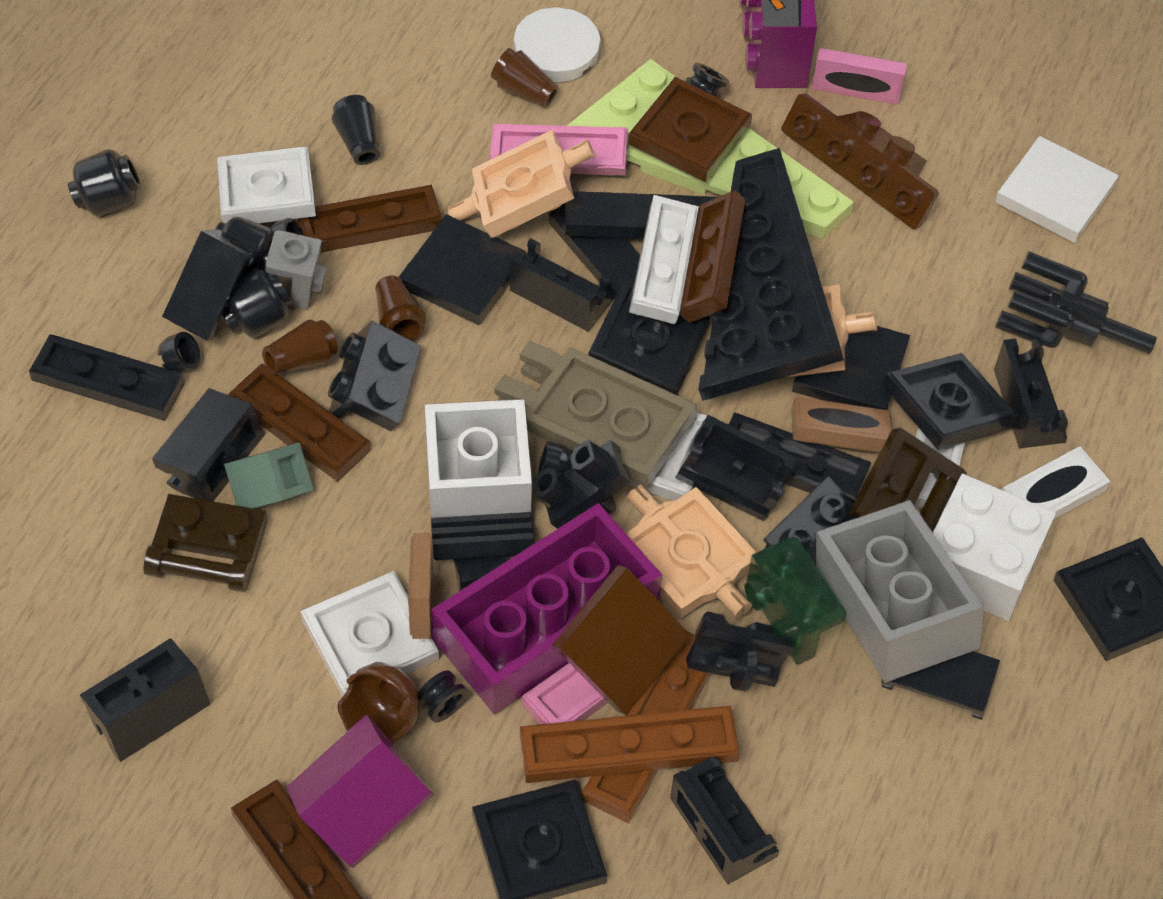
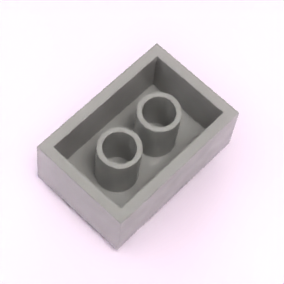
M910 500L816 532V574L884 682L981 648L984 606Z

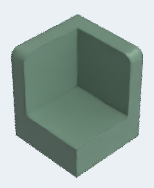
M300 442L224 464L236 506L256 508L314 490Z

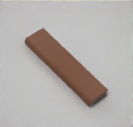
M688 632L691 636L625 716L690 710L693 708L711 673L688 669L686 657L695 640V634ZM658 770L591 776L582 791V801L629 824Z
M731 706L520 726V741L526 783L690 767L715 756H718L722 763L738 762L740 754Z

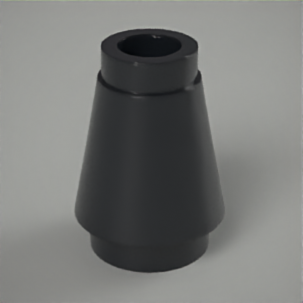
M349 95L341 98L333 106L332 123L353 157L354 162L358 165L370 164L380 156L375 108L362 95Z

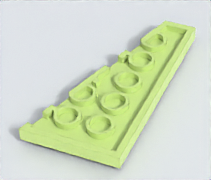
M650 59L567 126L628 128L629 133L676 76ZM748 128L707 182L629 144L627 161L639 165L640 172L705 195L707 191L724 195L731 192L735 162L737 160L777 149V147ZM781 151L805 232L823 239L852 214L854 201Z

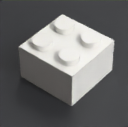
M524 399L425 405L431 518L531 512L532 480Z
M961 474L933 534L984 606V611L1009 621L1044 546L1056 513L970 476Z

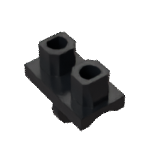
M586 440L573 449L570 456L572 468L561 474L554 468H547L535 476L534 484L537 496L546 505L550 524L555 528H560L598 503L609 515L615 512L616 503L612 495L621 490L630 480L620 461V447L613 441L609 440L600 447Z
M707 611L703 614L695 631V640L686 657L688 669L730 677L732 689L745 692L753 682L775 687L782 664L786 657L791 655L794 645L792 638L775 634L772 625L754 622L751 625H747L746 628L728 624V621L722 614Z

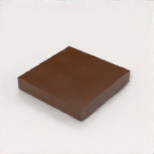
M674 77L629 132L628 144L707 182L751 125L752 114Z
M618 565L552 646L617 712L627 715L691 635L627 567Z

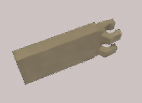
M531 341L527 343L519 354L520 360L525 362L521 368V374L541 384L536 391L530 385L506 375L501 378L494 388L495 395L499 396L497 401L524 399L528 431L551 442L564 445L570 451H573V449L586 440L600 447L609 440L613 441L620 447V461L628 477L647 487L650 486L697 416V404L570 347L562 357L554 350Z

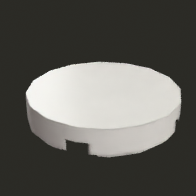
M554 7L540 9L529 14L518 24L514 35L513 49L516 52L522 50L553 82L575 80L583 76L584 70L590 66L592 69L595 66L600 53L601 39L597 27L587 16L575 10Z

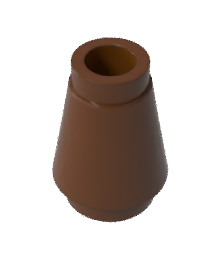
M511 48L505 50L491 72V78L497 81L498 88L539 104L544 108L551 103L559 89V85L554 83L522 50L518 52Z
M393 275L383 277L375 286L379 324L411 341H415L424 331L426 315L399 277Z
M309 319L271 343V345L264 347L262 357L267 369L272 374L326 365L330 357L337 354L338 344L336 336L327 322L324 320L315 322Z

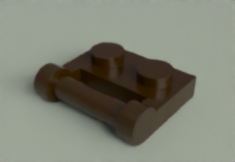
M901 427L893 429L848 515L856 519L909 500L914 505L930 473H933L936 482L919 513L933 532L961 474L967 475V472Z
M168 494L152 545L148 547L145 554L144 574L159 578L162 577L163 573L228 584L229 590L246 592L268 522L266 511ZM171 549L232 559L234 561L232 564L170 554Z

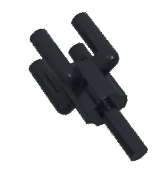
M1031 251L1027 252L1022 263V269L1064 286L1062 289H1058L1015 272L1008 288L1013 290L1007 307L1047 324L1043 327L1001 310L995 328L1031 342L1039 339L1042 346L1049 348L1057 347L1063 335L1092 346L1099 334L1147 354L1152 352L1157 340L1156 336L1106 317L1109 302L1083 293L1088 283L1085 273Z

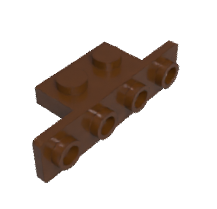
M799 94L781 127L782 132L910 228L916 229L921 227L939 192L919 177L927 160L914 152L915 146L908 140L899 136H892L881 128L880 120L870 113L858 111L836 116L808 94Z

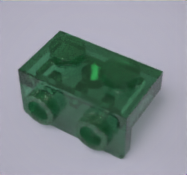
M790 537L751 555L747 582L744 584L748 601L752 603V607L756 611L762 610L770 625H772L775 634L792 638L794 649L791 657L796 665L815 658L821 632L843 623L847 615L846 610L797 537Z

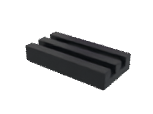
M531 512L431 518L434 560L513 556L535 544Z

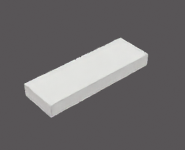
M657 195L653 196L629 309L630 313L672 324L676 323L681 306L698 206Z

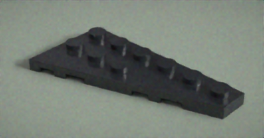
M780 148L735 162L731 191L736 190L745 198V205L727 308L711 314L710 339L706 340L704 351L706 359L704 375L700 376L698 388L702 401L844 360Z

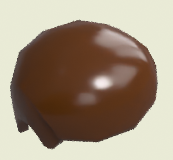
M374 662L359 668L356 673L346 680L349 686L344 696L338 701L337 708L347 731L367 714L390 742L394 744L409 733L417 722L420 708L418 690L412 679L398 667L382 662Z

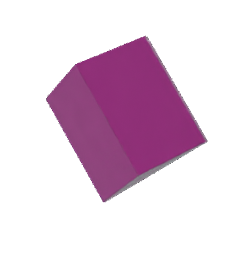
M367 714L286 787L299 817L352 868L434 795L431 789Z

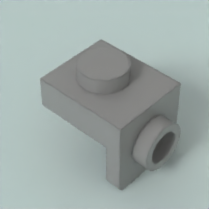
M277 230L273 236L265 270L270 274L292 278L290 298L293 302L289 306L308 310L312 292L321 294L327 266L319 265L322 240Z

